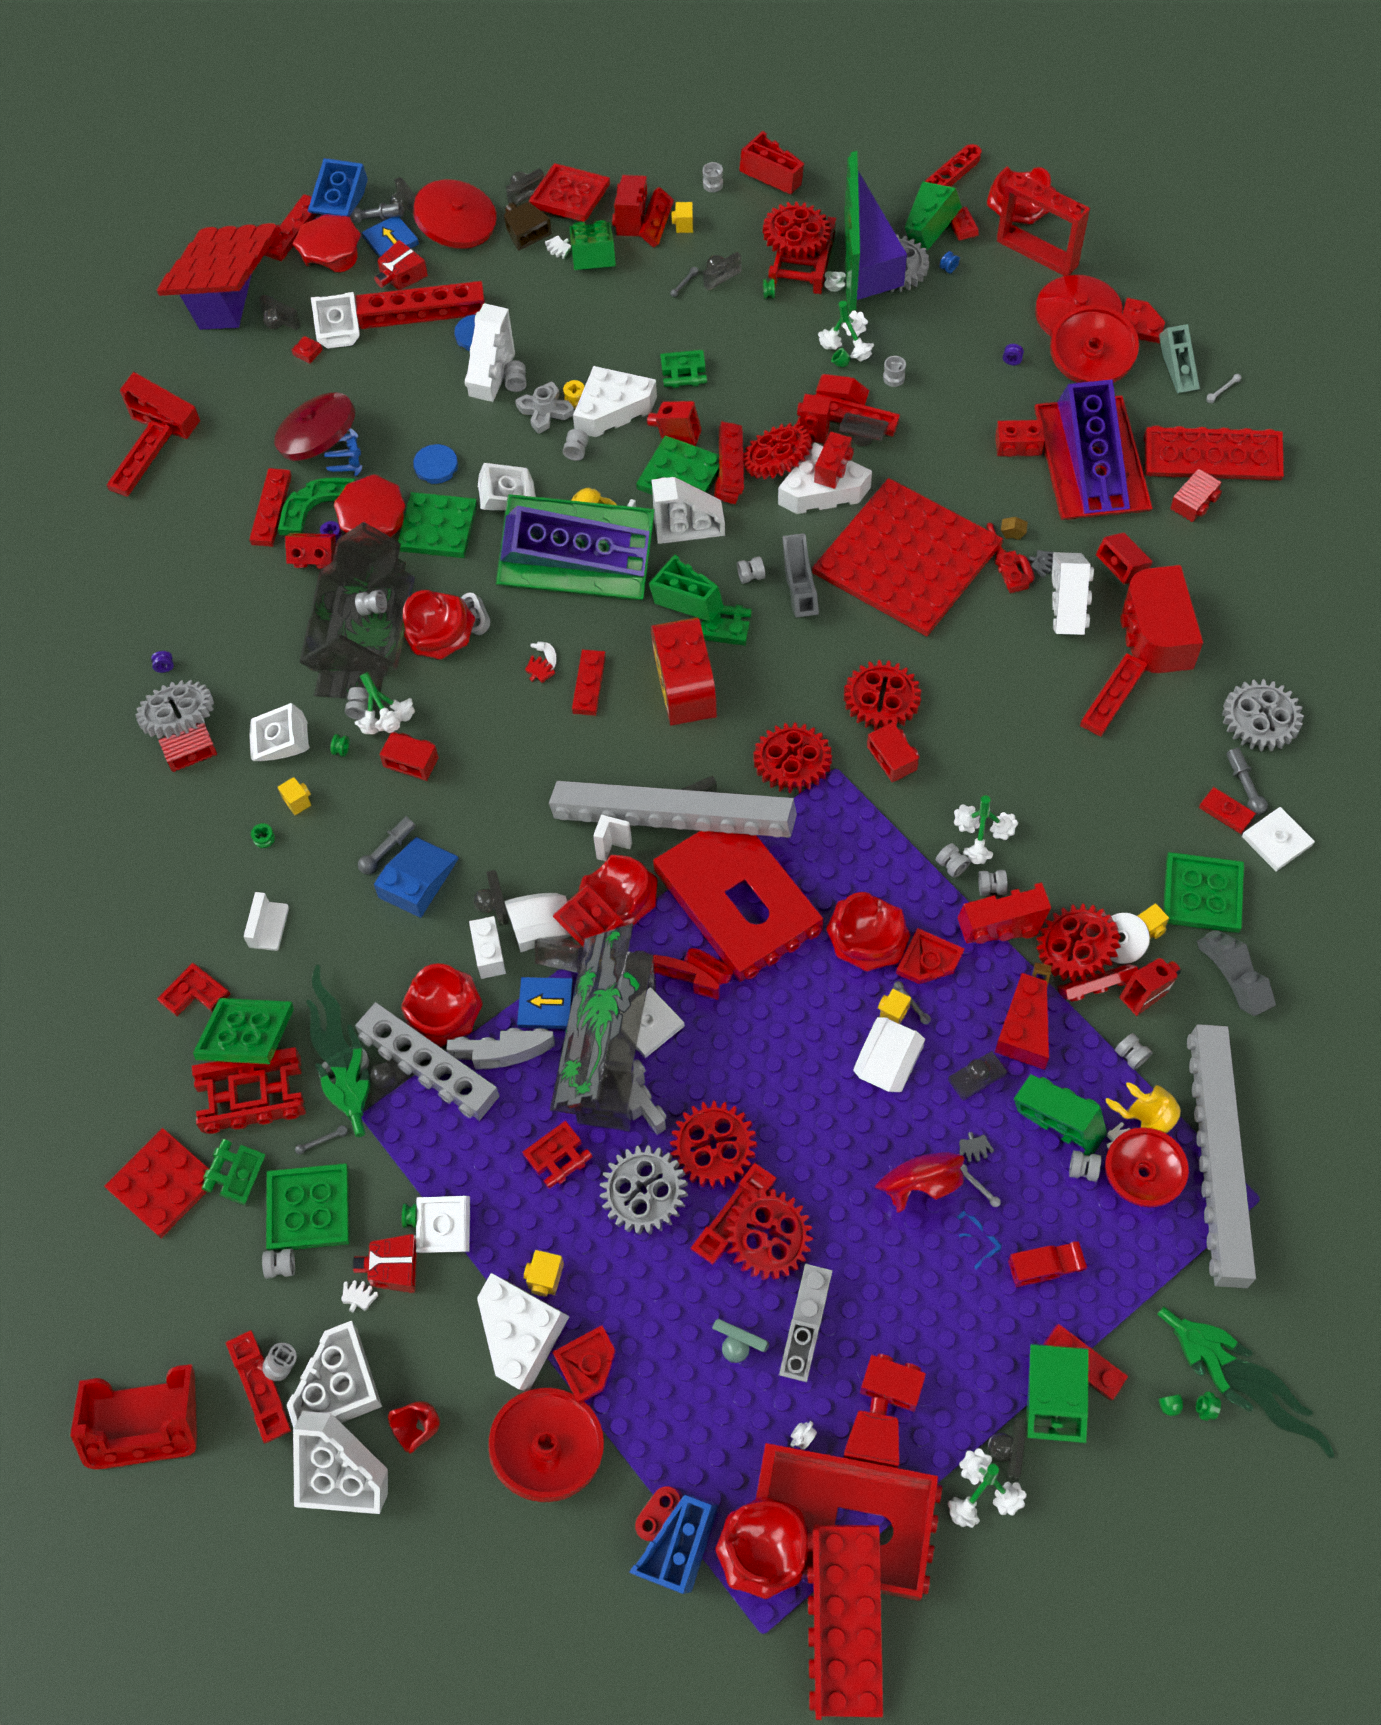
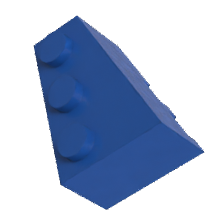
M684 1495L662 1525L663 1527L650 1542L642 1557L629 1573L682 1594L691 1593L719 1504L695 1495Z

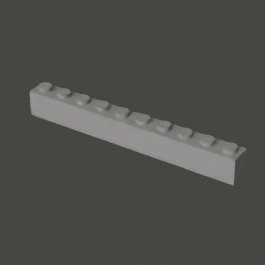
M567 781L556 782L549 801L554 819L599 822L601 815L627 821L631 826L639 825L655 828L664 827L680 830L689 829L791 838L797 816L794 798Z
M1196 1025L1193 1032L1188 1035L1187 1047L1191 1050L1192 1054L1189 1069L1190 1073L1194 1074L1192 1096L1196 1098L1197 1104L1194 1110V1119L1199 1124L1197 1146L1201 1147L1202 1154L1199 1159V1169L1204 1174L1202 1196L1206 1198L1207 1205L1204 1210V1220L1209 1225L1207 1248L1211 1250L1212 1255L1209 1272L1211 1276H1214L1215 1286L1248 1288L1256 1279L1229 1030L1228 1026Z

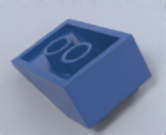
M324 158L308 212L349 217L363 197L368 181L363 164Z
M416 837L385 866L374 883L378 898L421 918L458 861V856Z

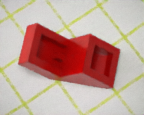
M828 374L821 375L816 389V393L838 399L844 398L846 401L865 405L870 391L855 378Z

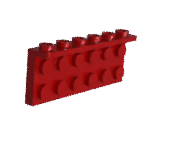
M1156 425L1147 427L1143 436V441H1145V476L1192 477L1198 469H1201L1214 478L1282 480L1284 477L1283 431H1275L1273 429L1258 431L1250 428L1241 430H1230L1229 428L1207 429L1206 427L1193 429L1182 426L1163 428Z
M814 1525L813 1533H808V1552H813V1564H808V1584H814V1596H808V1615H814V1627H809L808 1638L809 1647H815V1659H809V1679H815V1691H809L810 1711H815L816 1720H822V1716L883 1717L879 1525Z

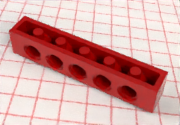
M482 281L355 295L360 329L463 318L476 315L485 303Z

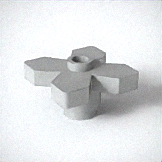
M553 382L538 387L533 396L524 395L516 399V407L522 414L533 415L531 426L537 433L550 428L551 417L566 420L574 414V407L568 400H557L559 389Z

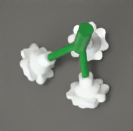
M840 301L839 311L841 318L830 331L824 329L823 332L818 333L820 344L827 350H836L838 347H841V338L837 335L842 325L846 329L847 335H852L855 348L850 358H856L861 362L872 355L871 350L874 346L873 343H863L861 338H858L860 333L866 331L865 325H867L868 320L864 318L863 312L857 313L852 311L849 315L847 302Z
M368 672L360 676L369 694L368 710L365 711V717L355 721V725L360 728L362 733L375 734L378 731L393 733L400 728L401 721L406 722L411 719L415 713L411 698L402 702H398L395 699L391 700L377 690ZM380 698L390 704L389 707L395 711H389L388 708H385ZM373 700L376 701L380 709L379 713L381 716L379 720L375 718Z
M987 795L981 797L980 810L976 812L974 806L968 807L964 804L954 811V824L959 826L960 832L967 831L973 833L975 829L979 828L975 844L970 848H965L963 854L967 855L973 864H985L986 860L992 859L993 852L988 851L984 847L985 840L983 836L986 818L989 817L993 820L990 831L993 832L995 839L1007 840L1009 836L1015 834V828L1018 825L1014 814L1002 812L1000 816H995L990 812L991 798Z
M980 1448L974 1452L971 1450L967 1451L965 1458L959 1465L963 1469L961 1472L963 1478L969 1479L974 1485L978 1484L979 1480L982 1483L971 1497L969 1496L965 1500L954 1497L947 1503L950 1508L952 1521L961 1527L969 1526L973 1528L975 1524L979 1523L980 1520L975 1508L977 1505L976 1500L988 1485L993 1484L997 1489L995 1491L997 1498L993 1500V1505L998 1508L1001 1515H1005L1008 1512L1009 1515L1013 1516L1018 1509L1025 1506L1023 1500L1027 1494L1021 1490L1020 1484L1018 1482L1014 1484L1006 1482L1002 1486L996 1479L999 1473L998 1466L990 1464L992 1457L984 1454Z

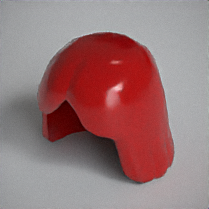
M425 1401L413 1402L402 1408L391 1410L388 1414L389 1426L404 1451L408 1453H413L420 1445L435 1435L439 1429V1415L435 1408ZM418 1419L425 1431L416 1428Z

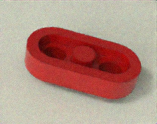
M690 948L684 958L685 962L706 972L719 985L729 983L732 977L733 970L731 967L700 949Z
M664 1486L654 1493L636 1519L635 1529L640 1538L646 1541H653L662 1529V1525L683 1498L677 1488ZM665 1496H668L671 1501L668 1507H665L662 1503ZM647 1520H650L653 1523V1529L651 1531H648L645 1528V1523Z

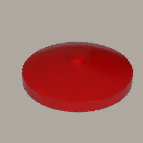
M438 180L427 184L418 192L413 208L414 219L420 230L433 241L452 248H471L484 243L492 235L497 218L495 207L485 193L471 184L458 180Z
M1068 275L1051 281L1040 291L1036 302L1035 314L1040 327L1051 337L1057 322L1066 313L1075 308L1087 305H1100L1114 309L1122 314V303L1118 294L1107 283L1090 276Z
M1100 305L1081 306L1066 313L1057 322L1050 341V352L1056 367L1067 378L1077 383L1113 380L1114 383L1120 380L1133 367L1139 350L1138 336L1132 323L1118 311Z
M537 1388L515 1396L498 1412L492 1423L489 1435V1458L495 1474L510 1491L532 1501L555 1502L577 1494L594 1478L601 1463L604 1438L601 1424L588 1404L585 1402L578 1404L574 1394L564 1390Z

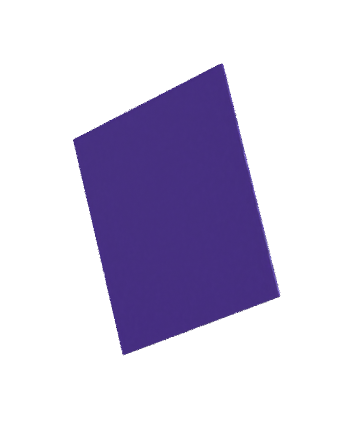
M833 769L827 773L825 779L820 778L819 785L812 784L811 790L805 789L794 797L797 816L791 838L757 835L823 917L822 932L816 938L807 939L802 942L796 951L792 953L787 952L782 955L774 965L765 966L750 980L745 979L739 982L734 974H732L729 983L720 985L719 1000L694 994L693 983L649 971L645 980L637 978L641 986L629 998L631 1003L651 987L679 1016L685 1025L646 1058L621 1032L616 1036L619 1041L623 1039L631 1050L629 1054L633 1060L638 1059L645 1068V1083L643 1085L652 1096L650 1101L655 1107L659 1105L667 1117L665 1119L666 1130L657 1135L643 1115L633 1121L619 1096L611 1066L609 1038L612 1023L603 1058L604 1068L600 1071L599 1067L600 1083L596 1099H593L592 1094L581 1097L579 1103L568 1105L569 1100L558 1102L556 1108H553L559 1081L558 1067L566 1029H546L553 1031L555 1046L530 1060L500 1068L475 1069L472 1060L457 1059L497 1087L499 1098L480 1121L473 1116L471 1118L466 1117L459 1111V1106L454 1102L450 1104L445 1102L438 1095L439 1092L433 1087L430 1089L424 1087L418 1081L419 1077L416 1075L363 1112L361 1117L421 1197L470 1196L469 1252L465 1253L486 1280L492 1273L569 1316L547 1357L567 1385L568 1383L552 1352L601 1325L604 1327L616 1353L604 1391L584 1402L594 1411L604 1433L652 1495L661 1487L672 1486L677 1488L682 1496L695 1495L719 1504L702 1559L761 1634L768 1633L814 1592V1584H808L807 1578H801L796 1586L788 1588L769 1599H763L744 1591L732 1589L727 1584L724 1570L716 1554L715 1548L727 1516L741 1506L756 1499L765 1443L802 1450L799 1446L795 1445L792 1447L790 1445L793 1440L791 1434L799 1423L804 1424L811 1421L813 1422L812 1428L817 1433L809 1446L804 1450L843 1458L858 1411L870 1412L872 1398L860 1394L871 1354L874 1356L884 1354L892 1357L895 1363L905 1365V1363L914 1364L921 1368V1372L926 1373L915 1412L888 1403L887 1416L898 1418V1468L938 1476V1484L965 1458L967 1451L971 1450L974 1452L1027 1406L1030 1344L1043 1345L1054 1327L1060 1324L1092 1349L1207 1248V1235L1209 1233V1225L1204 1220V1210L1207 1207L1206 1198L1202 1196L1204 1174L1199 1169V1159L1202 1156L1201 1147L1197 1146V1133L1181 1117L1166 1134L1172 1137L1183 1149L1188 1161L1189 1173L1184 1189L1170 1203L1159 1207L1137 1206L1123 1199L1112 1188L1105 1170V1160L1109 1150L1107 1144L1112 1142L1107 1135L1094 1153L1101 1155L1100 1172L1097 1182L1089 1181L1086 1177L1082 1176L1079 1178L1069 1177L1073 1150L1084 1154L1085 1149L1072 1140L1069 1144L1062 1141L1064 1135L1051 1127L1045 1130L1017 1111L1014 1098L1030 1074L1038 1078H1047L1053 1085L1059 1088H1068L1085 1100L1092 1099L1097 1102L1101 1107L1107 1134L1121 1122L1124 1125L1120 1130L1142 1127L1139 1119H1125L1120 1113L1112 1110L1107 1105L1106 1098L1118 1102L1125 1110H1128L1138 1098L1130 1093L1126 1085L1127 1082L1137 1086L1144 1094L1151 1093L1153 1088L1115 1052L1112 1046L1049 983L1047 987L1049 1060L1045 1070L995 1053L1022 973L1032 976L1034 967L1008 941L992 940L981 944L965 942L957 918L963 904L969 903V901L838 769ZM745 880L725 892L749 923L758 925L768 919L769 910ZM669 890L656 898L655 908L641 918L633 927L615 928L619 929L618 931L621 933L619 941L613 942L611 958L616 961L614 975L617 978L616 982H618V978L622 975L619 965L620 959L629 956L660 955L684 961L688 950L696 948L724 963ZM867 892L895 907L901 908L906 926L910 932V939L903 956L917 928L964 948V953L954 974L917 984L896 974L900 962L871 971H864L851 963L839 959L835 954L832 941L826 930L838 901L844 900L854 893ZM604 938L597 970V979L595 980V985L590 995L588 996L586 1003L592 996H594L591 994L598 988L601 973L600 965L604 950V942L606 938ZM593 948L588 952L585 950L548 977L572 978V1000L578 990L576 991V984L579 978L585 974L583 970H586L587 962L592 958ZM1037 973V978L1044 979V977L1041 974ZM901 981L905 991L919 1008L931 1017V1021L928 1024L922 1023L919 1014L910 1005L900 1025L917 1031L925 1038L924 1047L902 1092H889L860 1079L853 1070L876 1019L880 1017L878 1005L884 995L889 996L891 990L894 989V983ZM519 999L466 1038L481 1040L482 1038L489 1037L500 1040V1031L518 1028ZM591 1019L588 1021L580 1059L582 1069H578L579 1076L576 1079L578 1084H583L586 1080L595 1033L594 1030L591 1035L594 1024L587 1033ZM518 1028L523 1031L535 1030L533 1028ZM573 1035L569 1038L565 1061L569 1060L568 1056ZM444 1074L439 1080L446 1081L452 1075ZM465 1088L460 1094L468 1095L472 1089ZM713 1101H716L718 1108H721L722 1104L726 1102L728 1111L736 1106V1115L738 1116L744 1112L746 1115L744 1122L751 1121L753 1125L748 1131H755L756 1137L750 1139L757 1142L758 1145L757 1148L750 1149L756 1154V1158H748L747 1160L751 1165L756 1163L777 1178L771 1188L775 1189L776 1197L780 1193L786 1192L785 1200L787 1201L794 1197L795 1202L793 1206L795 1208L803 1206L799 1214L801 1216H809L804 1221V1225L812 1226L811 1230L806 1231V1235L812 1237L813 1240L805 1242V1245L811 1249L810 1252L801 1253L806 1261L802 1263L796 1261L799 1269L795 1271L789 1269L788 1276L783 1277L779 1272L778 1279L773 1280L771 1274H769L768 1279L762 1280L761 1272L757 1276L751 1277V1268L742 1272L743 1262L733 1263L737 1257L736 1252L731 1254L727 1252L733 1247L732 1244L714 1265L691 1250L692 1245L704 1229L711 1225L738 1189L739 1183L743 1179L739 1174L734 1175L736 1183H733L728 1178L726 1179V1187L723 1188L720 1181H716L714 1189H712L710 1181H707L705 1186L701 1187L699 1178L694 1183H691L689 1180L691 1173L681 1177L680 1180H686L688 1183L687 1186L681 1188V1190L687 1192L688 1196L680 1198L685 1207H677L675 1209L680 1216L675 1217L671 1215L669 1217L672 1225L670 1226L664 1221L662 1222V1231L653 1226L652 1234L650 1235L645 1228H643L641 1235H638L635 1231V1226L630 1232H627L625 1230L626 1223L618 1227L615 1224L617 1218L611 1220L608 1217L611 1210L603 1208V1205L608 1200H603L600 1194L607 1192V1190L603 1189L600 1183L608 1182V1179L603 1175L604 1172L611 1173L613 1171L608 1164L613 1163L617 1165L619 1163L616 1155L621 1156L623 1159L626 1158V1149L635 1154L636 1146H639L642 1152H645L647 1145L652 1148L653 1154L658 1148H661L663 1151L662 1157L667 1153L671 1154V1152L677 1150V1148H673L670 1145L671 1141L677 1140L671 1132L675 1130L680 1131L676 1121L685 1122L683 1113L685 1112L691 1116L693 1114L692 1106L696 1107L698 1111L702 1110V1102H705L707 1108H711ZM566 1120L582 1142L575 1149L576 1152L580 1154L588 1149L593 1158L585 1163L586 1166L580 1171L576 1169L568 1175L566 1181L561 1185L557 1183L549 1189L543 1181L551 1175L549 1170L547 1169L538 1175L522 1152ZM726 1123L720 1124L717 1132L721 1134L728 1132L730 1125ZM694 1131L691 1135V1139H702L704 1136V1131ZM973 1132L974 1138L985 1135L994 1152L990 1153L986 1149V1154L988 1155L986 1159L979 1153V1162H976L973 1155H971V1162H967V1157L963 1154L965 1158L963 1164L966 1165L967 1172L990 1194L1000 1199L1001 1204L998 1207H993L990 1204V1200L964 1176V1182L958 1189L937 1200H934L923 1191L911 1190L905 1210L897 1213L891 1196L884 1191L876 1189L875 1185L891 1170L917 1156L941 1152L959 1154V1141L961 1139L968 1140V1133ZM732 1137V1138H731L730 1140H728V1141H732V1142H733V1141H736L737 1138H736V1137ZM716 1140L711 1141L710 1146L712 1149L717 1148ZM691 1148V1152H695L699 1148ZM732 1148L727 1149L723 1157L725 1159H732L736 1156L737 1151ZM566 1155L555 1164L560 1169L571 1160ZM703 1155L699 1157L697 1164L705 1166L710 1162L711 1157ZM672 1158L670 1163L672 1161L678 1160L679 1158ZM647 1165L643 1167L641 1176L646 1177L650 1175L652 1166ZM743 1166L742 1169L745 1175L750 1168ZM1140 1170V1171H1139V1174H1140L1141 1176H1143V1177H1147V1176H1148V1174H1147L1146 1171H1144V1170ZM660 1174L657 1179H661L663 1174ZM626 1182L622 1184L620 1194L628 1193L631 1189V1183ZM1245 1182L1248 1211H1250L1258 1204L1260 1198ZM644 1185L641 1186L642 1193L646 1194L648 1192ZM668 1186L660 1187L657 1190V1197L666 1196L669 1191ZM630 1201L625 1202V1206L630 1204ZM639 1204L635 1210L636 1214H644L647 1210V1204ZM757 1209L756 1219L760 1223H764L765 1214ZM965 1211L967 1215L959 1220L957 1216ZM968 1216H974L983 1226V1232ZM782 1220L780 1224L781 1229L788 1234L790 1225L787 1221ZM747 1223V1228L751 1230H757L756 1228L752 1227L750 1224ZM770 1229L760 1231L768 1235L767 1239L774 1238V1236L769 1234ZM966 1233V1234H970V1235L973 1236V1237H967V1236H962V1237H960L959 1235ZM748 1235L746 1239L747 1245L751 1249H755L756 1240L753 1236ZM987 1236L995 1237L1002 1244L1001 1250L991 1257L983 1259L981 1266L975 1269L974 1265L996 1247ZM778 1238L787 1243V1245H790L789 1240ZM1079 1241L1087 1265L1086 1270L1064 1274L1048 1281L1015 1287L1008 1263L1011 1254L1045 1246H1061ZM773 1245L772 1255L779 1260L781 1250ZM535 1250L559 1255L563 1258L564 1266L555 1295L538 1296L533 1294L531 1289L528 1288L526 1279H524V1271L527 1263H532ZM805 1264L833 1271L807 1382L779 1375ZM716 1319L725 1321L768 1341L770 1345L767 1352L764 1353L749 1346V1354L745 1360L740 1363L729 1362L722 1353L723 1342L729 1336L712 1329ZM665 1496L662 1500L665 1507L670 1505V1498ZM838 1508L835 1525H879L880 1535L891 1525V1522L880 1515Z

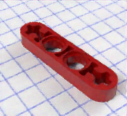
M975 144L965 146L926 179L925 182L951 187L980 162L981 148ZM955 164H962L964 167L958 168V167H955L954 165H955ZM949 175L951 178L944 179L941 176Z

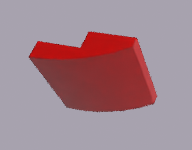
M589 884L578 891L553 914L557 922L587 952L594 947L596 935L605 932L604 938H606L607 931L615 929L623 922V919Z

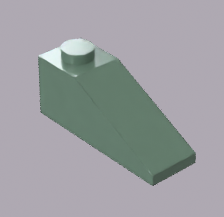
M1188 324L1166 328L1159 334L1163 358L1177 394L1199 390Z

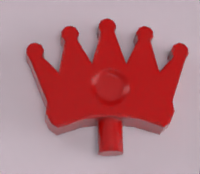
M531 656L525 668V671L532 675L529 678L531 682L537 678L541 683H544L555 674V671L551 670L553 668L552 664L547 666L549 663L547 659L541 662L542 658L540 656L537 660H535L534 656Z

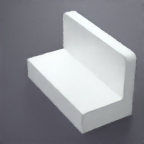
M601 815L593 837L596 858L606 861L612 845L631 849L632 838L629 822Z
M255 892L244 933V939L249 948L274 951L279 949L289 911L287 904L269 902L265 893Z

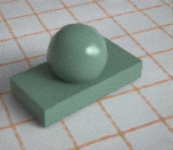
M716 1319L712 1329L729 1336L723 1342L722 1353L725 1359L732 1363H740L745 1360L749 1354V1346L766 1353L770 1345L768 1341L720 1319Z

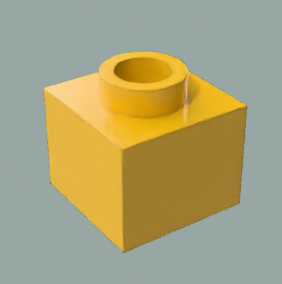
M676 202V211H672V224H676V233H693L692 202Z
M295 777L278 786L282 799L294 815L311 806L308 798L311 795L310 791L304 783L299 784Z
M1156 903L1137 916L1146 924L1150 939L1153 937L1157 939L1166 932L1167 929L1165 927L1169 917Z
M892 989L889 996L884 995L878 1005V1009H880L879 1018H888L893 1022L901 1024L910 1008L911 997Z

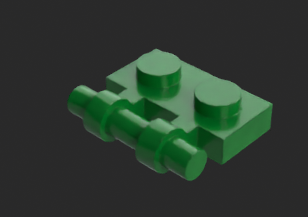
M703 350L660 354L662 375H671L672 377L663 379L664 387L676 389L684 385L697 387L699 384L707 383L706 375H698V373L706 372ZM680 374H691V376L678 377Z
M737 604L736 607L723 605L724 607L711 622L703 619L701 628L704 640L746 646L749 621H742V617L751 618L752 609L743 608V605ZM721 615H733L734 619L721 618Z
M222 1139L219 1148L214 1150L212 1155L214 1160L210 1169L206 1170L203 1176L205 1181L201 1189L211 1193L215 1184L222 1185L219 1196L245 1205L266 1154L243 1145L239 1146L236 1154L229 1151L232 1142ZM224 1162L232 1164L227 1176L220 1174Z

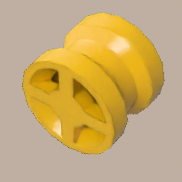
M572 380L563 387L564 400H568L574 409H576L585 388L584 384L580 381Z

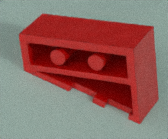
M764 131L759 133L741 150L740 172L788 194H792L802 185L804 163L788 150L784 152L779 148L777 141L772 142L767 138V133Z
M622 175L621 182L617 185V196L614 203L615 214L612 217V225L616 227L617 236L640 237L638 234L644 220L648 193L647 176Z
M134 371L120 389L132 420L146 425L152 420L170 426L173 435L188 439L200 422L195 406Z
M1042 882L1034 884L1035 889L1020 893L1019 889L1011 891V896L996 899L994 895L963 904L957 919L965 942L981 944L992 940L1007 941L1011 938H1032L1037 936L1051 909Z
M1022 973L1001 1030L995 1053L1045 1070L1049 1060L1047 981Z

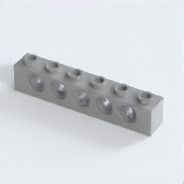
M376 1002L355 1025L360 1041L369 1047L371 1044L378 1048V1053L386 1060L390 1061L391 1058L399 1063L398 1067L406 1074L410 1075L413 1073L419 1077L418 1081L427 1089L433 1087L439 1092L438 1095L445 1102L457 1104L459 1111L466 1117L471 1118L473 1116L480 1121L499 1098L496 1086ZM391 1032L388 1037L380 1038L382 1033ZM411 1046L408 1051L400 1052L402 1047ZM431 1060L429 1065L420 1066L422 1061ZM444 1074L452 1075L446 1081L439 1080ZM465 1088L472 1089L468 1095L460 1094Z

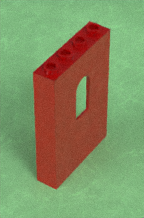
M699 831L653 860L654 872L724 963L732 968L733 974L739 982L754 978L762 968L767 965H774L782 955L787 952L792 953L796 951L802 942L807 939L816 938L823 930V917L757 835ZM745 880L769 910L768 919L758 925L749 923L725 892Z
M765 1443L756 1499L758 1497H767L796 1506L803 1514L809 1533H813L814 1525H835L838 1508L880 1515L887 1518L893 1526V1536L887 1544L880 1546L881 1594L916 1601L922 1599V1594L928 1595L930 1576L925 1575L926 1564H932L934 1545L929 1544L930 1534L936 1533L938 1515L933 1514L934 1504L940 1503L942 1485H937L938 1476ZM813 1552L810 1554L802 1578L808 1579V1564H813Z

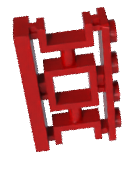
M296 1047L276 1050L270 1064L215 1061L192 1065L195 1089L197 1092L208 1091L209 1109L196 1111L198 1118L196 1119V1125L200 1131L206 1134H216L222 1129H243L249 1124L258 1123L265 1125L272 1123L273 1120L282 1118L293 1120L298 1118L299 1115L306 1114L302 1093L290 1094L289 1076L301 1074V1056ZM280 1070L281 1081L268 1083L267 1072ZM228 1080L229 1091L216 1093L215 1082ZM260 1081L262 1099L238 1103L237 1085ZM282 1092L284 1103L270 1105L269 1094ZM230 1101L232 1113L218 1115L217 1103Z

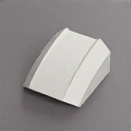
M354 293L312 297L311 302L317 342L327 349L353 345L360 336Z
M490 463L483 464L478 479L481 509L506 510L507 496L509 494L536 497L534 482L527 468Z
M290 703L252 718L249 733L251 759L253 761L275 760L307 751L310 748L308 744V722L303 712Z
M541 893L504 901L520 952L571 936L553 917V914L567 902L566 896L557 893Z
M877 1018L853 1071L860 1079L886 1091L902 1092L924 1047L925 1038L917 1031H913L888 1018Z

